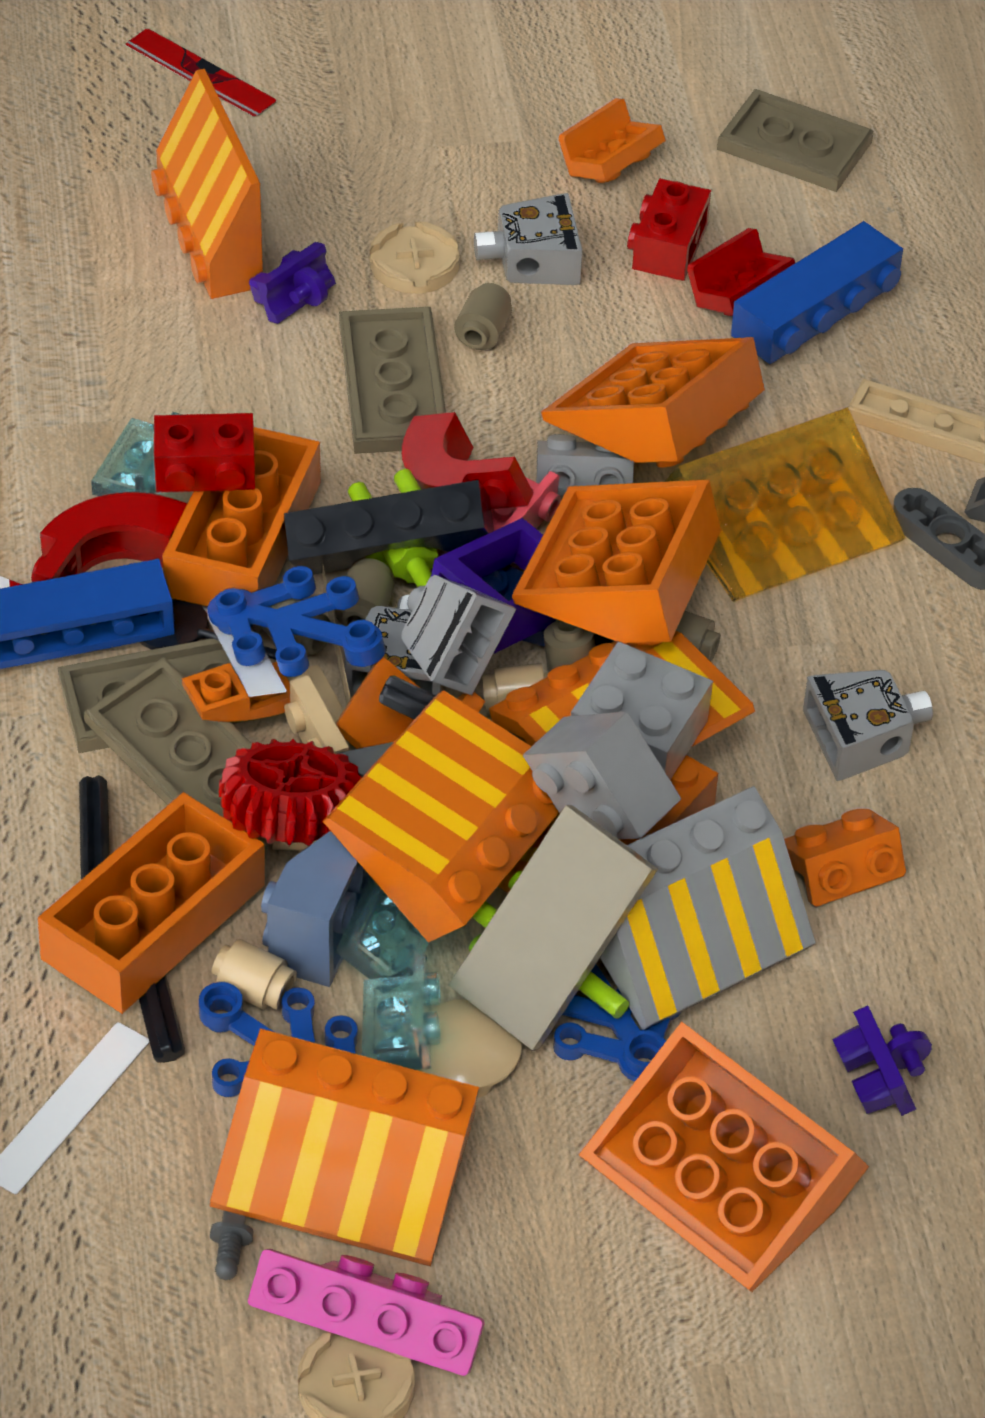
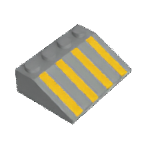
M755 786L627 845L658 868V870L600 958L622 996L629 1001V1008L642 1030H646L816 943L782 831Z

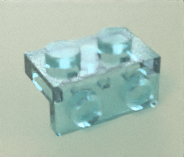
M172 412L171 415H183V414H180V413H177V412ZM135 418L130 419L91 480L92 495L103 496L124 492L162 493L156 492L154 424Z
M370 876L335 952L384 990L404 979L410 981L421 972L427 962V955L424 953L429 943Z
M425 953L413 954V975L364 980L362 1056L414 1070L431 1068V1045H440L441 1043L438 1012H431V1006L441 1004V991L438 972L428 973Z

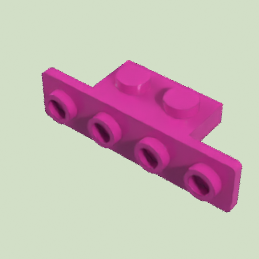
M273 1249L262 1251L248 1297V1304L250 1306L461 1376L471 1372L485 1324L484 1319L440 1304L442 1295L427 1291L428 1281L399 1272L395 1273L393 1280L372 1273L374 1269L373 1263L349 1255H341L339 1262L333 1260L319 1265Z

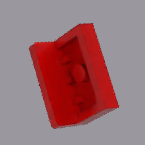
M747 228L687 266L696 305L699 308L722 312L726 316H733L734 301L794 265L795 259L763 252L758 230Z

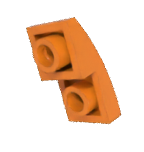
M277 662L272 663L287 690L283 693L249 697L230 663L182 678V686L202 720L235 722L261 719L285 713L284 706L290 703L289 679L280 673Z

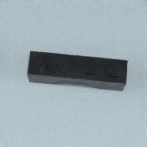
M479 480L284 513L289 561L294 567L305 566L310 568L313 575L323 573L322 564L325 573L350 569L359 559L390 549L427 547L449 552L494 531L490 496Z

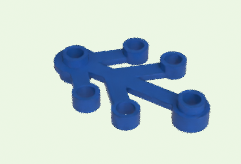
M297 566L285 572L283 583L252 593L244 589H226L215 596L207 608L212 624L217 626L221 632L232 634L234 639L232 648L236 661L243 666H252L264 659L266 651L262 637L258 633L252 632L251 627L253 624L267 627L277 650L275 657L279 671L287 677L299 676L309 667L305 647L302 644L296 643L293 634L343 646L347 662L357 667H366L377 663L383 658L386 651L381 630L368 620H357L348 626L311 618L335 609L345 610L356 605L359 600L354 579L347 576L332 579L326 586V593L278 609L268 607L290 598L304 599L315 592L316 584L312 570L305 566Z
M595 964L591 972L611 987L597 964ZM575 995L562 1015L609 1027L618 1040L587 1033L579 1024L569 1022L561 1024L556 1028L553 1049L558 1057L568 1061L577 1060L584 1054L616 1062L622 1074L635 1082L650 1063L638 1059L646 1058L652 1060L666 1042L664 1037L670 1020L678 1017L680 1013L646 1030H640L631 1017L632 1011L629 1007L620 1018L616 1019L593 1000ZM572 1038L577 1040L578 1043L568 1045L563 1043L562 1040Z
M216 982L206 986L199 995V1017L201 1022L210 1030L220 1033L230 1030L253 1046L256 1043L260 1028L274 1032L243 1011L242 994L234 985L226 982ZM296 987L284 993L282 997V1016L286 1022L290 1023L291 1037L315 1043L312 1026L315 1000L313 994L305 988ZM294 1003H302L307 1007L301 1010L292 1009L290 1005ZM217 1010L227 1011V1013L218 1014L214 1012ZM342 1015L329 1019L325 1025V1045L356 1054L355 1046L358 1036L356 1022L352 1018ZM344 1031L350 1035L345 1038H337L333 1033ZM230 1058L218 1061L212 1069V1087L214 1091L223 1097L238 1095L249 1061L239 1062ZM225 1074H233L238 1077L230 1082L220 1079Z

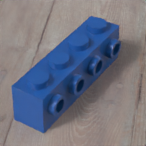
M865 221L859 223L734 301L731 336L733 338L754 337L757 355L768 364H772L786 354L794 353L809 339L819 333H825L833 324L850 313L858 312L867 302L883 292L891 291L901 277L900 268L903 248Z
M159 559L0 589V669L153 640L174 634L173 603Z

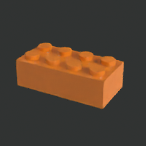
M254 427L255 490L193 491L162 555L163 573L171 598L208 607L210 601L226 589H244L252 593L275 585L288 556L284 513L309 509L321 483L319 441Z
M181 793L38 917L41 960L123 1014L147 992L151 985L156 984L265 886V844L257 838H249L246 831L233 829L232 822L188 794Z

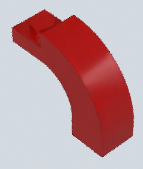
M455 412L413 417L403 439L401 454L405 468L412 472L421 489L479 480L490 496L491 509L528 506L534 492L515 456L468 461L474 447Z
M140 492L108 494L78 503L56 516L40 532L42 556L38 558L33 567L31 581H44L80 574L99 563L114 559H134L143 562L159 559L163 568L162 555L188 503L162 495Z

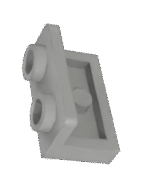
M549 435L547 441L538 440L536 483L539 484L549 471L558 474L560 477L557 494L561 496L562 500L569 486L633 483L634 462L591 442H576V437L571 435Z

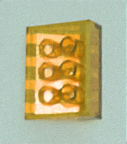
M848 407L679 465L664 481L710 480L721 532L706 564L733 602L906 539Z

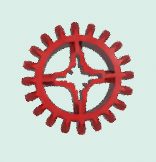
M271 739L270 744L264 745L255 742L252 743L250 749H238L235 756L226 759L222 779L219 780L218 796L221 797L220 806L223 808V818L232 821L233 829L238 831L247 830L249 838L263 837L266 838L268 844L275 841L286 842L289 847L292 843H304L310 846L313 841L320 839L330 831L322 821L362 777L359 776L358 766L350 763L347 755L334 754L333 747L320 748L315 746L314 741L304 744L297 743L294 739L290 742H279L276 739Z

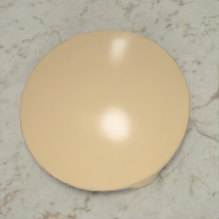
M466 999L447 1001L429 1010L417 1023L412 1036L413 1064L418 1071L478 1086L477 1098L487 1095L493 1085L501 1082L515 1069L522 1051L521 1041Z

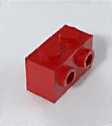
M659 178L653 194H646L644 196L640 209V224L633 223L630 228L627 249L633 250L632 269L685 281L688 274L687 266L693 262L708 226L711 190Z
M253 413L154 415L156 492L255 490Z

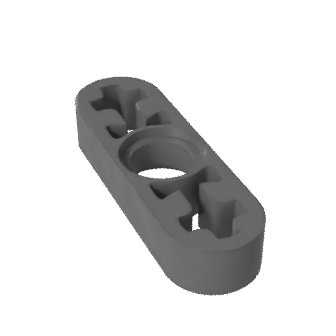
M907 488L898 492L894 498L891 516L894 527L968 585L976 589L985 590V534L924 489ZM942 533H952L957 535L962 541L956 544H948L939 540L937 536Z

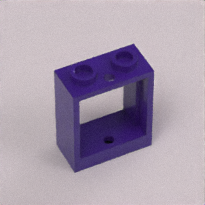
M523 518L434 559L431 577L438 575L460 583L516 608L494 654L546 629L547 626L557 620L516 605L513 599L508 601L482 579V577L513 562L525 571L543 534Z

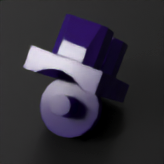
M314 242L301 252L293 250L282 257L279 267L268 274L260 272L250 279L249 285L254 301L264 305L268 321L278 324L306 304L318 306L327 300V290L335 285L336 282L326 264L325 255L327 251L325 244Z
M867 1005L854 1011L853 1013L859 1025L845 1031L832 1040L847 1072L873 1060L877 1062L878 1069L852 1080V1084L866 1114L887 1108L895 1103L901 1116L916 1110L898 1069L907 1068L912 1077L920 1076L925 1072L922 1061L932 1050V1044L928 1036L922 1031H907L905 1025L900 1023L891 1027L890 1034L893 1039L886 1044L869 1006Z

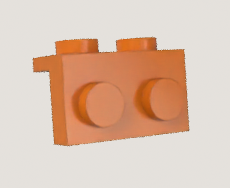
M615 98L559 135V142L569 175L595 179L598 183H605L618 178L621 175V170L632 163L645 160L651 155V150L666 141L661 125L631 121L625 100Z
M870 809L847 811L841 816L840 820L825 825L801 827L795 831V835L784 839L792 867L804 876L808 901L816 907L903 877L906 873L899 827Z

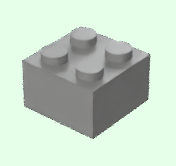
M618 641L572 709L571 716L628 712L671 780L708 721L713 680Z
M628 712L563 717L523 754L524 759L533 771L532 777L536 785L543 792L547 793L559 813H561L565 805H573L617 839H641L682 799Z

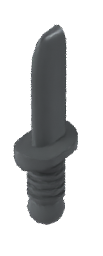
M223 1211L222 1222L212 1224L210 1230V1239L218 1243L215 1272L220 1279L225 1281L231 1280L236 1276L241 1246L251 1244L254 1233L253 1229L245 1224L246 1216L228 1211Z

